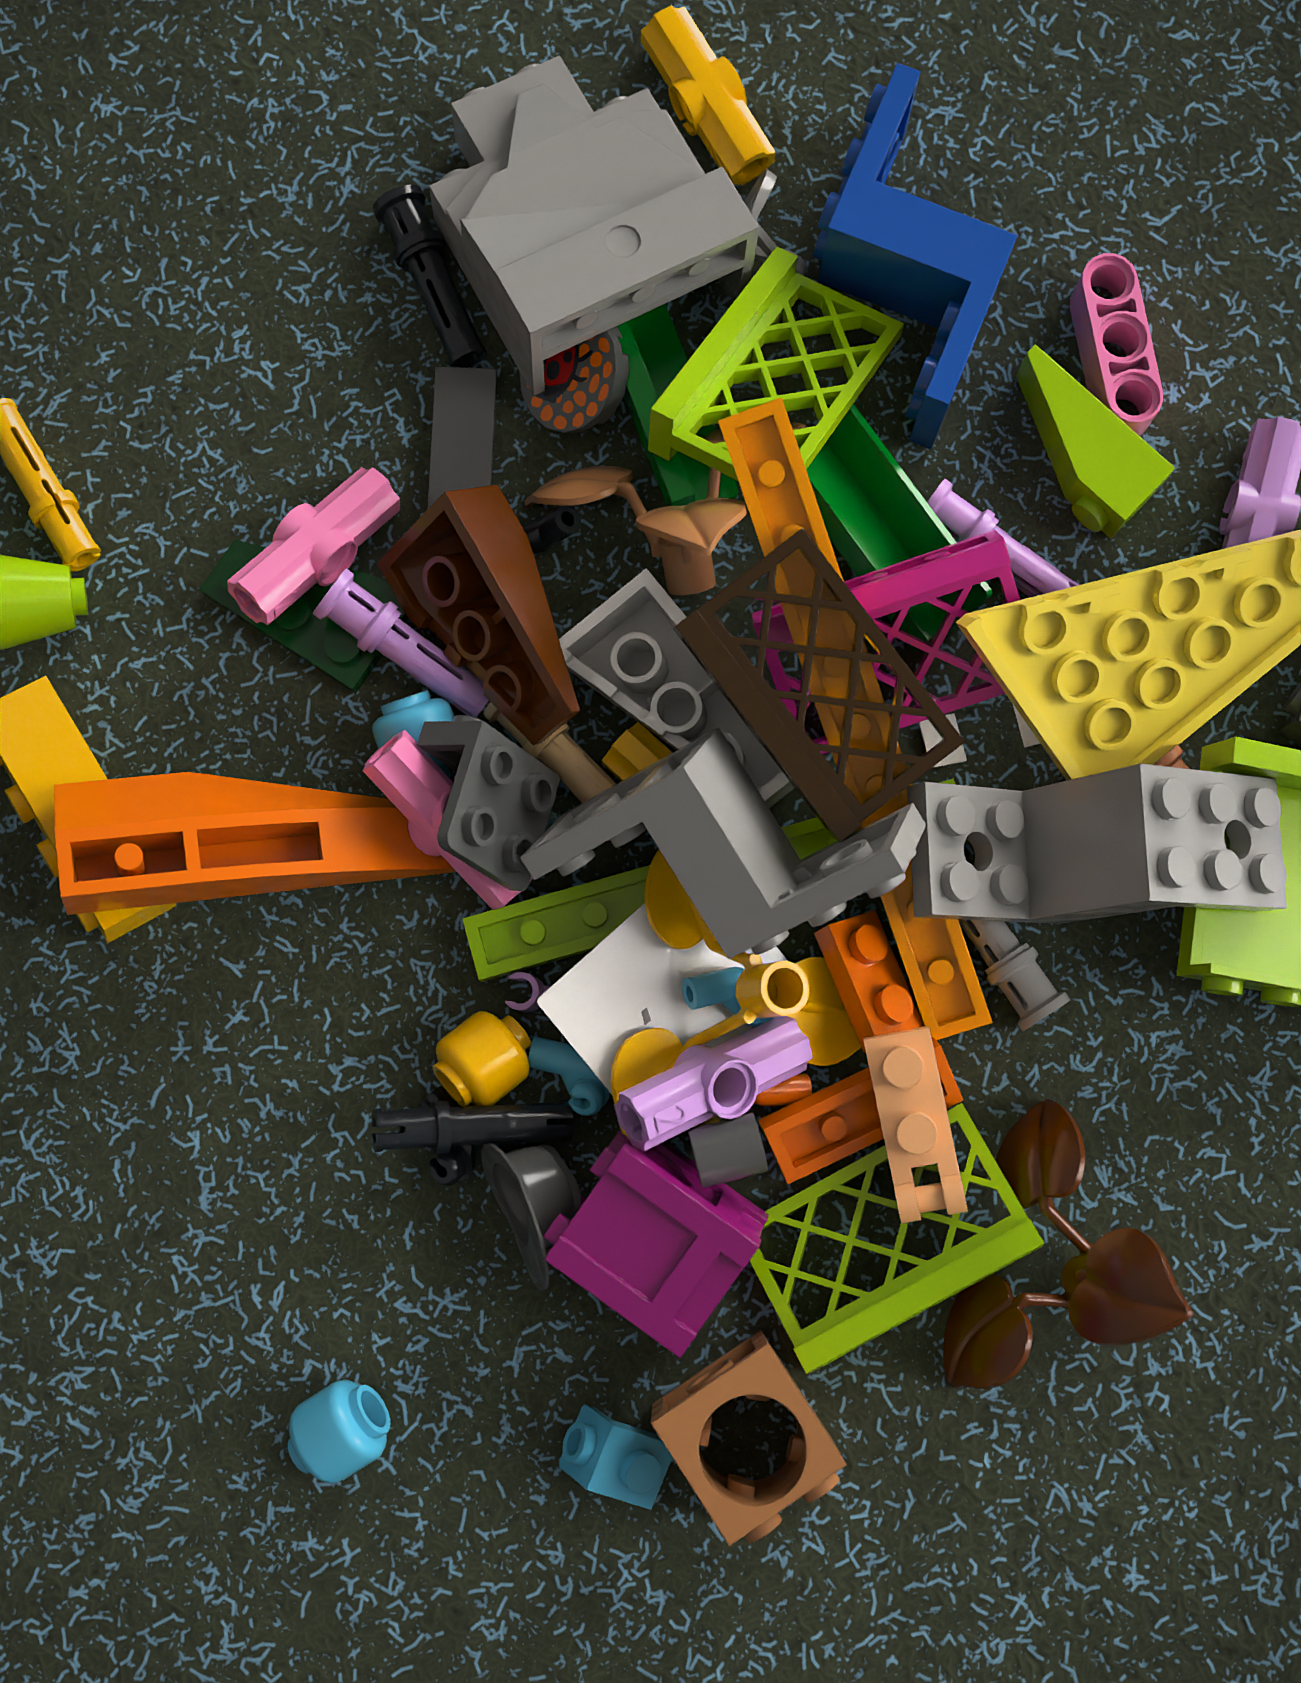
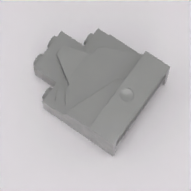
M559 55L541 64H530L522 68L516 75L489 87L473 89L465 94L463 98L451 103L455 141L470 167L467 169H455L444 175L440 181L429 185L434 222L533 395L545 391L543 360L723 276L736 297L739 296L751 280L759 225L723 167H719L706 174L704 173L667 110L660 109L648 88L628 97H616L606 103L603 108L593 112Z

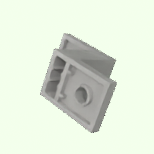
M718 727L565 812L520 858L534 880L556 868L562 876H565L593 859L596 854L592 849L603 844L605 841L610 839L616 848L633 840L647 829L727 958L730 959L750 948L755 955L771 950L788 937L789 929L807 920L811 927L822 925L839 915L846 908V901L864 892L868 894L869 898H876L897 887L906 877L904 873L910 860L917 853L915 849L926 824L915 805L911 803L850 834L841 842L836 841L800 860Z
M1136 764L1025 791L934 782H921L907 787L908 805L911 803L915 805L926 824L915 849L917 853L911 859L914 918L1059 924L1176 906L1271 911L1287 908L1285 892L1286 868L1282 857L1279 821L1281 805L1277 796L1276 779ZM1225 831H1226V833H1227V835H1228V838H1229L1230 850L1227 849V848H1226V845H1225V841H1224V832H1225ZM966 839L970 841L975 852L974 866L966 861L964 855V842Z

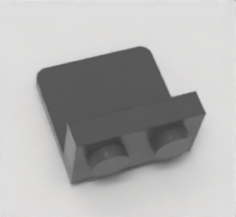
M457 715L453 718V721L424 722L417 746L457 772L437 834L439 846L510 891H524L527 889L532 875L520 857L544 834L561 776L480 719L466 715Z

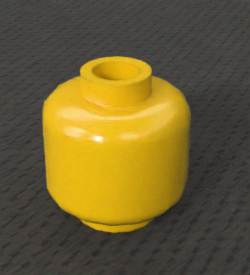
M479 1011L472 1014L439 1040L436 1045L438 1062L432 1066L433 1071L447 1093L462 1107H466L469 1103L476 1106H492L528 1077L530 1062L525 1050L531 1046V1040L522 1026L513 1017L507 1015L500 1020L497 1016L487 1011Z

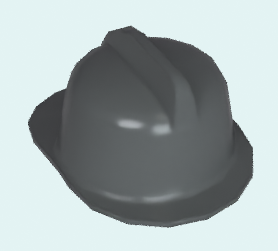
M484 1144L481 1150V1160L486 1180L512 1228L532 1281L537 1289L544 1292L549 1287L548 1263L545 1260V1249L552 1243L543 1236L559 1213L571 1221L580 1209L581 1191L578 1183L557 1150L550 1145L528 1146L504 1153L494 1144Z

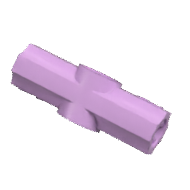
M1283 417L1272 419L1258 418L1251 426L1239 479L1231 487L1223 512L1229 513L1228 519L1221 517L1219 533L1225 535L1221 549L1294 531L1301 506V498L1295 494L1301 470L1300 422Z
M781 1016L771 1019L712 1048L701 1044L691 1046L680 1054L674 1063V1067L619 1093L618 1103L614 1104L619 1126L625 1131L634 1147L646 1151L716 1115L726 1119L740 1117L751 1108L757 1094L807 1070V1062L813 1059L809 1039L800 1030L794 1018Z

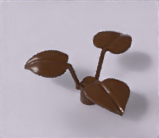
M1045 1099L1044 1102L1034 1105L1010 1129L997 1153L995 1161L1022 1208H1030L1039 1202L1042 1214L1079 1250L1080 1255L1068 1260L1062 1270L1061 1283L1065 1290L1063 1294L1026 1292L1020 1293L1014 1298L1007 1280L997 1275H990L961 1291L951 1308L943 1343L945 1374L953 1388H995L1008 1382L1023 1368L1028 1360L1033 1339L1031 1322L1022 1311L1029 1306L1063 1307L1067 1309L1070 1322L1076 1332L1082 1338L1102 1346H1120L1141 1342L1165 1333L1193 1316L1189 1304L1175 1282L1166 1256L1150 1236L1136 1229L1119 1228L1106 1233L1094 1244H1091L1056 1210L1052 1198L1066 1197L1075 1192L1080 1185L1086 1159L1083 1138L1075 1120L1064 1106L1051 1099Z

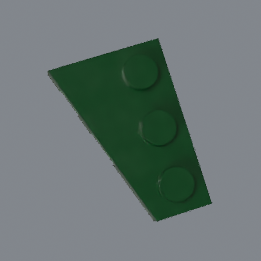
M234 540L200 587L201 593L356 694L383 654L376 649L372 653L368 650L362 651L357 647L358 639L327 616L319 619L312 614L333 584L324 587L316 583L269 625L263 622L257 624L241 611L236 600L229 594L227 580L266 547ZM348 569L354 573L353 581L383 604L389 601L393 602L398 606L397 610L401 612L398 618L403 622L408 620L385 578Z

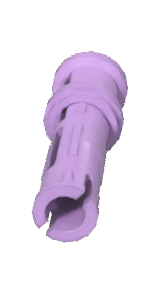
M947 479L942 481L928 500V505L956 542L996 530L1005 540L1016 587L1028 597L1080 585L996 525L999 520L994 517L995 513L989 509L981 512L951 491L952 483Z
M346 568L312 614L319 619L327 616L357 638V647L362 651L368 650L372 653L375 649L420 683L448 701L464 715L476 718L489 701L484 695L483 682L463 666L456 667L444 655L443 650L400 620L398 617L401 615V612L397 610V605L391 601L383 604L353 581L354 573Z

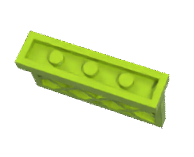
M776 246L651 408L648 451L668 461L679 451L738 481L726 443L713 444L697 436L696 433L702 426L718 424V420L782 397L786 412L814 407L819 423L816 426L793 430L798 447L801 446L799 450L807 470L901 337L904 323L797 273L798 256ZM799 298L820 308L824 317L795 321L791 307ZM862 328L879 336V338L873 344L850 347L844 331ZM831 334L837 350L807 354L802 338ZM789 340L795 357L765 361L761 351L763 344ZM843 366L848 378L846 384L820 388L814 371ZM801 373L807 391L777 396L771 378ZM759 380L765 398L734 403L730 392L732 385Z
M962 1103L948 1110L947 1113L950 1127L958 1123L971 1146L964 1172L960 1171L965 1197L969 1183L995 1190L1010 1216L988 1228H983L960 1221L961 1213L953 1214L952 1218L933 1212L921 1213L922 1218L949 1226L941 1254L927 1261L901 1253L910 1222L900 1224L893 1250L856 1239L867 1201L898 1210L897 1201L869 1193L876 1167L888 1161L885 1145L764 1211L769 1217L763 1229L776 1222L801 1229L790 1268L765 1260L760 1248L757 1249L750 1259V1263L795 1347L793 1350L806 1374L820 1369L1043 1247L1044 1242L1031 1219L1026 1215ZM976 1156L990 1180L972 1175ZM931 1164L916 1167L913 1177L915 1187L920 1186L924 1170L939 1174L938 1165ZM865 1174L861 1191L843 1186ZM832 1191L859 1198L848 1236L812 1225L819 1199ZM808 1205L803 1222L787 1217ZM957 1228L975 1233L972 1237L952 1247ZM810 1233L846 1243L835 1282L799 1271ZM854 1246L891 1257L884 1285L871 1292L844 1285ZM899 1260L917 1265V1267L894 1279ZM771 1269L788 1274L783 1292ZM797 1278L833 1289L826 1316L804 1329L801 1328L789 1305ZM841 1292L860 1297L837 1310Z

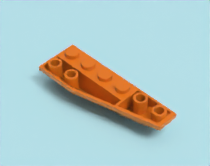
M194 772L54 784V831L61 899L67 915L457 872L443 856L434 857L426 855L415 846L408 830L409 820L386 798Z

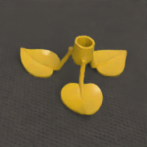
M658 849L648 870L644 892L646 914L652 929L664 943L673 949H689L703 939L711 951L727 957L660 849ZM746 952L730 958L742 964L745 968L737 980L735 989L736 999L741 1007L740 1011L692 1036L683 1046L673 1032L664 1028H648L635 1032L628 1037L619 1047L611 1067L610 1082L614 1104L618 1103L620 1092L674 1067V1063L680 1054L687 1048L699 1044L704 1045L743 1024L753 1023L756 1018L781 1016L794 1018L800 1030L809 1039L813 1059L809 1060L807 1064L828 1066L849 1058L861 1048V1045L825 959L822 957L804 958L795 963L777 961L763 964L760 955L748 954ZM620 1127L621 1132L629 1139L625 1131Z

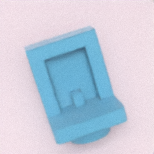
M585 1404L581 1407L576 1422L570 1426L564 1437L559 1467L588 1491L651 1510L672 1460V1455L659 1435L612 1420L597 1408Z

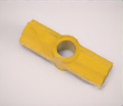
M670 5L655 13L651 21L640 30L641 43L668 85L669 98L675 114L680 121L683 119L687 120L686 123L682 124L685 130L691 136L699 135L717 166L724 168L733 185L743 186L759 177L774 163L776 152L746 106L745 90L735 68L727 58H716L685 7L674 8Z

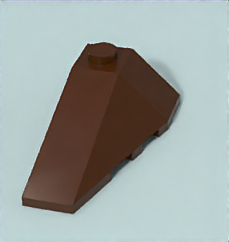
M498 484L445 491L377 564L406 616L419 629L429 628L447 646L444 655L456 667L466 665L483 682L485 697L532 745L540 744L577 714L580 708L529 538Z

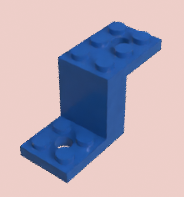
M897 63L888 86L877 83L873 90L864 115V121L867 124L861 139L853 138L841 170V175L844 178L838 194L831 191L818 224V229L821 232L813 257L822 260L818 277L819 283L938 328L936 340L929 357L927 356L905 414V417L915 420L909 441L931 449L1018 235L885 185L906 134L921 71Z

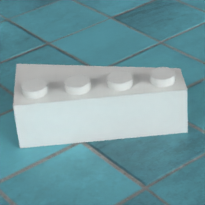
M647 568L559 639L567 668L571 673L674 750H679L719 727L768 808H771L794 789L783 772L674 632L673 628L685 619L686 616Z

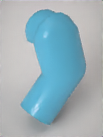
M734 966L684 978L682 993L687 1006L691 1010L720 1003L732 1014H737L741 1007L735 995L736 983L740 974L745 969ZM776 1017L756 1018L749 1025L755 1028Z
M537 1036L534 1037L528 1056L530 1068L559 1074L571 1097L568 1103L577 1114L591 1116L598 1113L607 1103L609 1091L571 1044Z

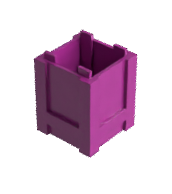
M620 1129L608 1148L605 1147L591 1167L590 1171L601 1179L587 1198L581 1194L580 1209L570 1221L559 1213L543 1236L554 1244L545 1260L681 1358L730 1286L760 1247V1236L769 1215L725 1183L702 1188L695 1161L667 1141L642 1151L634 1147Z

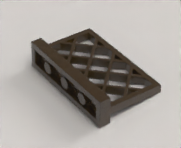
M803 528L673 628L680 640L832 838L840 842L862 826L860 823L965 743ZM797 549L800 550L815 570L812 598L774 593L777 565ZM767 573L765 592L747 590L749 586ZM823 582L838 601L821 599ZM735 597L763 600L759 639L732 636L715 613ZM772 602L811 607L806 646L767 641ZM820 608L846 611L854 621L856 626L852 652L815 647ZM864 636L879 655L862 653ZM739 645L758 648L755 666ZM766 649L804 654L799 693L773 690L763 677ZM813 655L851 660L846 699L808 694ZM860 661L886 664L895 675L896 681L892 705L855 700ZM904 690L907 691L919 708L902 706ZM780 698L798 700L796 719ZM807 702L845 707L840 746L813 743L806 734L804 722ZM854 708L891 713L886 752L849 747ZM901 714L926 717L943 740L921 757L896 754ZM820 751L838 753L836 771ZM848 755L885 759L881 788L859 803L844 783ZM895 761L912 763L893 778Z

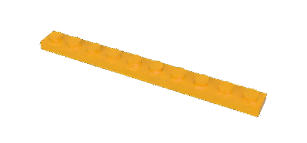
M782 397L718 420L764 557L803 528L843 580ZM799 549L777 565L775 589L778 594L812 598L815 570ZM823 582L821 599L838 601ZM780 603L794 644L806 646L811 607ZM819 609L815 647L852 652L856 624L846 611ZM863 640L862 653L868 654ZM797 653L803 668L804 654ZM813 655L809 685L811 695L846 699L851 660ZM860 661L855 700L885 704L872 663ZM815 703L828 744L840 746L845 707ZM854 708L849 747L886 752L890 725L888 712ZM897 741L896 754H902ZM832 753L837 768L838 753ZM848 755L844 783L859 803L881 788L885 759ZM895 761L893 778L907 768L905 762ZM907 787L860 823L862 826L858 830L907 806ZM910 860L904 873L906 877L903 882L891 891L881 895V899L924 1025L929 1026L931 1037L935 1040H940L993 1023L958 919L914 918L912 865Z

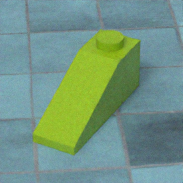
M1035 344L1026 353L1016 374L1017 380L1063 494L1073 505L1072 512L1074 516L1089 530L1094 532L1102 530L1109 538H1112L1158 491L1175 467Z

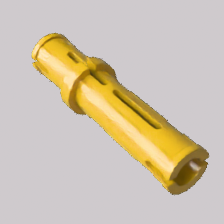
M8 398L0 399V455L30 505L28 511L29 518L36 528L44 529L61 558L62 565H69L71 572L89 567L100 558L101 549L94 542L77 513L80 507L79 502L73 492L64 490L44 457L41 448L37 445L17 411L15 402Z

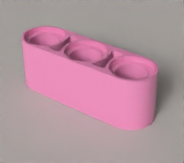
M1103 253L1093 257L1086 264L1070 297L1072 321L1087 390L1141 436L1157 415L1163 403L1162 384L1135 268L1123 256L1115 253ZM1099 286L1107 289L1112 293L1114 299L1099 297L1093 292L1091 287ZM1103 343L1119 345L1127 356L1117 357L1110 354L1105 349ZM1122 399L1132 402L1137 407L1140 415H1128L1122 412L1115 400Z

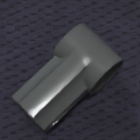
M753 1112L733 1119L721 1118L716 1115L687 1130L702 1188L768 1172L766 1156Z

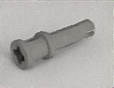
M958 919L961 928L973 942L989 967L985 970L988 975L986 977L987 981L991 986L999 985L1019 1014L1020 1019L1017 1024L1022 1031L1030 1028L1071 1000L1066 992L1058 993L1035 961L1039 955L1033 946L1030 948L1027 943L1021 945L1004 921Z

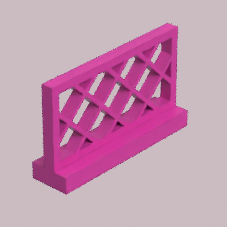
M996 530L844 581L878 628L885 632V637L890 643H892L894 638H897L926 652L914 673L920 683L935 657L965 671L954 693L940 698L929 693L944 714L1005 694L994 676L980 668L983 661L977 652L969 663L940 649L956 616L961 618L966 613H969L961 609L973 585L998 577L1004 596L1002 604L1020 600L1011 571V560L1005 540ZM958 591L952 603L939 598L940 596ZM923 602H928L947 611L930 644L899 629L910 607ZM781 604L772 606L767 641L794 644ZM763 610L752 613L753 626L758 639ZM896 612L891 624L878 619L879 617ZM766 649L765 658L776 690L791 692V687L800 691L801 681L785 674L778 654L780 650ZM872 663L876 678L895 687L896 677L878 669L880 663ZM975 676L987 681L970 687ZM904 690L902 706L909 707L912 698ZM780 698L796 719L797 707L795 701ZM901 714L899 729L928 719L921 716ZM826 736L812 740L813 743L829 745Z

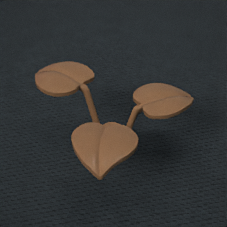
M790 422L793 430L806 428L805 423ZM721 428L712 431L703 438L713 444L725 442ZM592 466L564 473L543 484L524 501L525 509L528 510L535 503L572 506L594 502L612 494L625 498L636 516L637 529L643 531L650 542L652 557H662L667 592L672 595L701 593L716 585L712 551L721 537L747 514L746 502L737 499L718 498L721 472L711 467L709 470L706 499L697 500L683 506H667L647 512L634 486L629 483L634 478L633 471L616 466Z

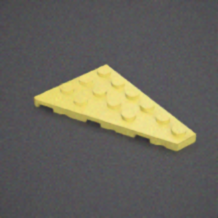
M1301 529L966 613L956 621V624L1066 780L1136 764L1153 765L1170 749L1182 743L1301 645Z

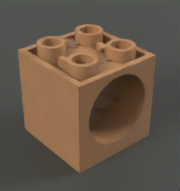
M761 1329L652 1403V1426L729 1546L742 1537L748 1543H753L766 1536L781 1523L782 1517L778 1512L800 1497L803 1498L805 1503H810L825 1495L840 1481L836 1472L847 1465L833 1439ZM745 1395V1398L752 1400L770 1401V1398L780 1402L794 1414L797 1423V1435L791 1434L786 1451L787 1461L773 1474L753 1481L734 1474H728V1477L721 1474L708 1463L699 1445L708 1447L712 1413L728 1400Z

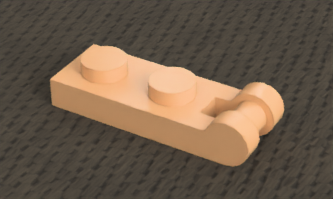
M929 1026L864 1038L901 1223L922 1220L921 1213L947 1209L948 1215L968 1212ZM937 1163L941 1182L915 1187L911 1168Z

